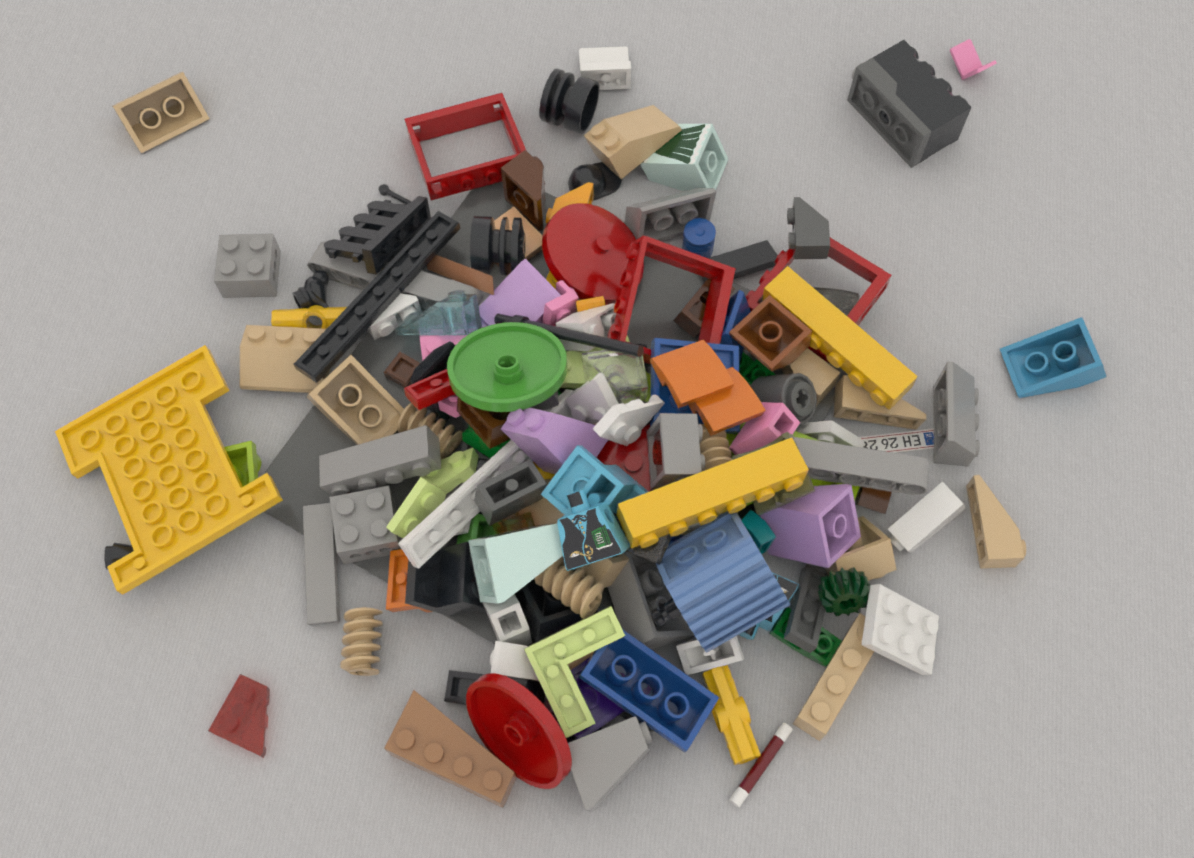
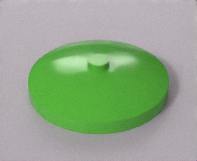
M519 322L498 323L480 328L458 342L448 358L447 371L451 388L465 403L486 411L512 412L542 403L561 387L567 375V355L561 341L544 328Z

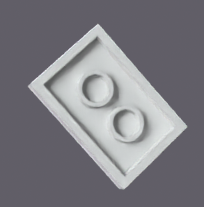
M881 584L870 585L862 646L921 675H932L939 616Z

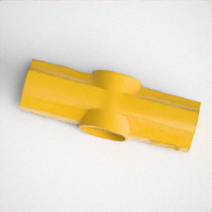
M314 305L303 309L272 310L271 324L272 326L327 329L347 307L324 308ZM309 316L319 317L322 320V324L318 326L313 325L309 321Z
M728 665L704 672L702 676L706 688L719 697L712 709V714L719 732L724 735L733 764H744L759 758L761 754L750 727V714L743 697H739Z

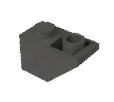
M794 197L792 208L787 209V224L792 225V232L788 233V249H793L794 260L827 259L830 249L829 221L803 199Z

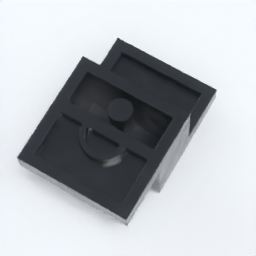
M469 542L439 549L420 568L414 567L408 559L405 603L450 617L472 611H480L487 614L483 602H480Z

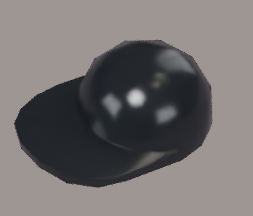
M603 162L584 164L573 169L569 177L568 187L572 191L588 182L593 183V200H597L616 192L621 186L622 179Z

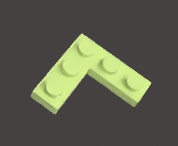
M611 606L524 648L566 738L595 724V720L568 664L625 636Z

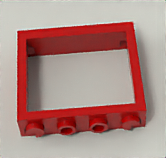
M503 93L404 119L408 136L431 201L501 182V167L526 150ZM499 104V107L494 108L493 105ZM501 120L514 155L438 176H431L420 145L421 141ZM414 126H420L419 129L413 130Z
M645 235L633 243L631 242L626 252V258L629 259L627 269L623 271L620 278V286H622L621 295L617 298L614 305L616 317L614 324L611 325L608 331L607 338L627 342L626 336L644 256L711 279L698 341L704 340L706 343L720 344L736 268ZM643 347L644 352L641 357L614 352L651 364V349Z
M830 237L828 257L871 283L847 315L848 318L859 326L888 287L892 275ZM793 249L782 250L774 262V268L771 271L766 270L760 278V286L756 291L751 290L747 294L746 299L751 311L761 303L764 288L793 262ZM811 346L808 347L809 350L830 364L823 352L819 349H813Z

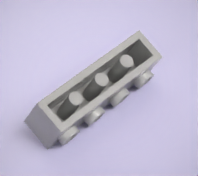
M427 425L319 456L320 488L332 497L373 489L389 483H400L404 479L426 476L432 471L441 469L439 438Z

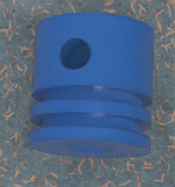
M703 218L690 220L684 228L682 249L710 258L714 249L715 226Z

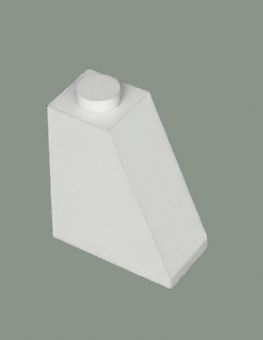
M942 481L888 528L892 533L890 537L891 542L900 552L906 549L912 553L967 508Z

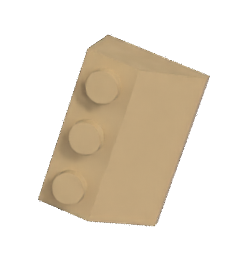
M179 72L112 105L140 153L210 119L184 72Z
M246 325L240 344V388L310 393L329 375V371L316 383L296 370L293 364L326 329Z

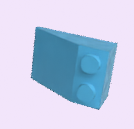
M1082 317L1000 348L1019 398L1079 388L1107 377L1102 361Z

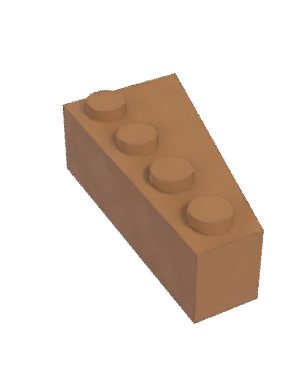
M413 690L384 749L397 759L503 808L517 779L515 773Z

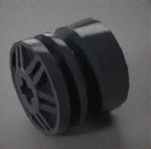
M554 69L543 89L539 108L541 121L552 122L553 125L558 126L564 120L566 129L580 134L585 133L597 107L600 92L598 81L582 76L575 82L573 73L568 72L565 74L564 70Z
M474 216L470 235L471 268L491 275L494 264L499 263L501 275L506 276L509 263H511V271H513L525 259L526 235L523 229L522 218L514 217L512 230H509L508 217H503L499 230L495 229L493 217Z

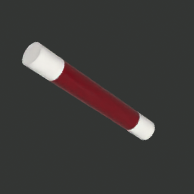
M782 722L762 751L761 756L755 761L729 799L736 807L740 808L793 731L788 724Z

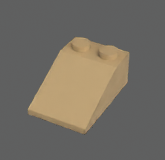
M651 105L603 119L600 123L593 126L584 137L596 157L620 179H623L682 129L657 107Z
M352 355L345 359L306 396L356 445L393 435L397 431L399 418L404 411V408Z

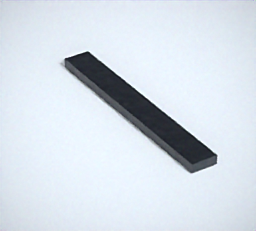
M437 211L293 364L295 369L318 383L461 229L459 222Z

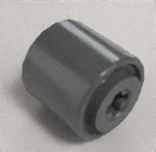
M792 373L761 376L751 384V388L761 402L784 403L799 420V425H804L812 419L816 410L817 397L814 385L806 375Z

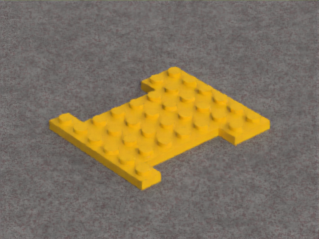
M206 345L55 431L70 472L74 477L79 479L99 466L101 467L134 550L107 566L116 591L122 595L283 501L272 477L268 473L245 486H242L205 407L206 404L230 391L210 349Z

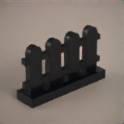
M418 196L406 205L391 203V200L370 202L367 205L369 214L361 213L353 217L355 227L346 226L339 230L341 240L333 239L324 243L325 253L329 255V258L335 259L338 256L350 258L353 262L357 263L365 261L367 273L377 275L431 219L427 197Z

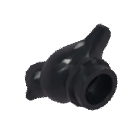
M314 269L313 276L305 281L304 287H299L297 291L292 293L299 309L309 308L314 305L324 308L329 307L327 304L329 276L325 271Z

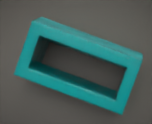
M750 510L741 521L760 553L763 554L770 548L776 535L765 520Z

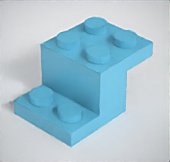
M577 445L541 495L566 515L572 512L566 495L584 489L590 506L606 502L622 529L616 515L618 504L649 491L618 465H604L582 445Z

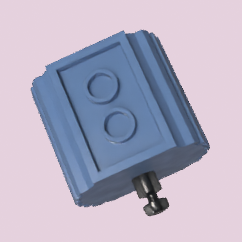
M727 511L718 516L714 521L702 525L652 554L663 582L672 596V599L663 603L664 610L660 611L655 608L651 611L654 621L659 626L666 624L665 618L667 616L674 619L682 614L706 653L791 605L737 513L729 514Z

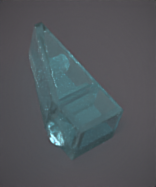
M464 290L449 292L448 297L397 328L395 333L396 335H469L482 327L477 295L465 294Z

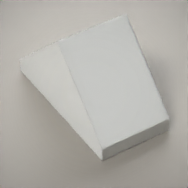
M737 636L707 653L696 638L676 646L684 672L687 675L744 660Z

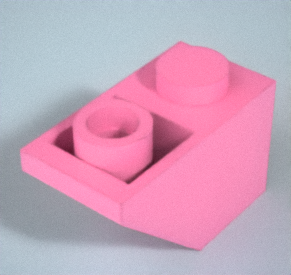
M761 402L766 410L764 414L747 421L729 449L737 455L761 448L773 442L783 433L789 432L793 434L800 424L799 420L784 403Z

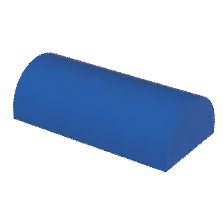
M623 630L624 637L594 651L578 678L633 717L636 716L640 722L645 721L647 727L681 751H688L719 697ZM647 684H648V685L651 687V689H652L651 691H649V692H651V693H649L648 695H646V694L642 691V690H644L646 687H648Z

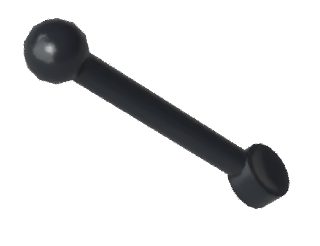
M386 184L379 186V192L383 196L389 195L405 204L412 202L389 190Z

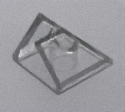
M610 350L582 353L585 383L591 381L598 373H603L619 404H626L636 399L646 401L648 383L643 355L636 357Z

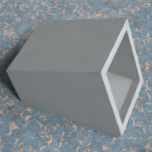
M634 716L568 743L572 757L571 772L585 810L591 811L596 809L650 752L648 744L652 743L653 740L645 721L639 723L637 717Z

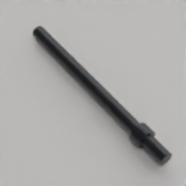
M498 313L494 318L495 324L507 322L532 324L548 330L558 339L631 356L641 357L644 352L642 345L535 322L522 315L509 316Z

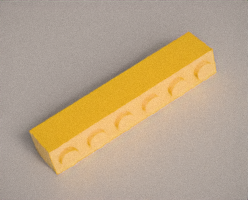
M788 266L764 288L762 300L766 299L769 295L772 296L811 329L810 346L823 352L831 365L836 368L840 367L845 371L851 382L858 387L862 386L868 391L872 400L878 405H884L890 410L913 387L918 377Z
M789 438L618 504L616 515L631 549L637 546L646 548L658 542V538L670 534L673 537L684 533L688 526L693 524H708L714 521L717 515L727 511L729 514L736 513L744 509L746 504L757 500L758 503L769 500L776 492L783 489L787 492L795 490L803 484L809 469L793 438Z

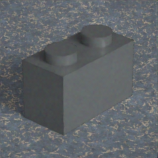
M529 459L477 485L474 501L489 526L543 499L541 493L546 488L547 483L532 460Z

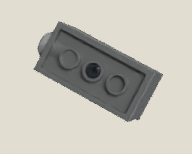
M902 40L866 62L860 63L853 70V81L847 101L912 168L959 139L972 107L960 95L954 96L949 82L943 78L937 79L933 66L926 61L920 62L916 49L911 47L905 40Z

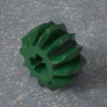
M841 567L840 571H830L829 576L821 578V584L818 586V595L827 613H834L836 617L846 614L849 617L850 613H860L861 608H867L871 584L868 582V578L863 571L857 572L855 567L849 570H844Z

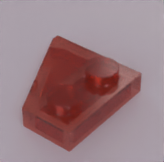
M240 674L208 731L264 758L266 755V747L264 745L265 729L268 728L267 706L269 705L270 688Z

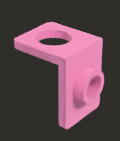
M971 39L950 49L951 56L962 80L997 64L996 60L982 66Z

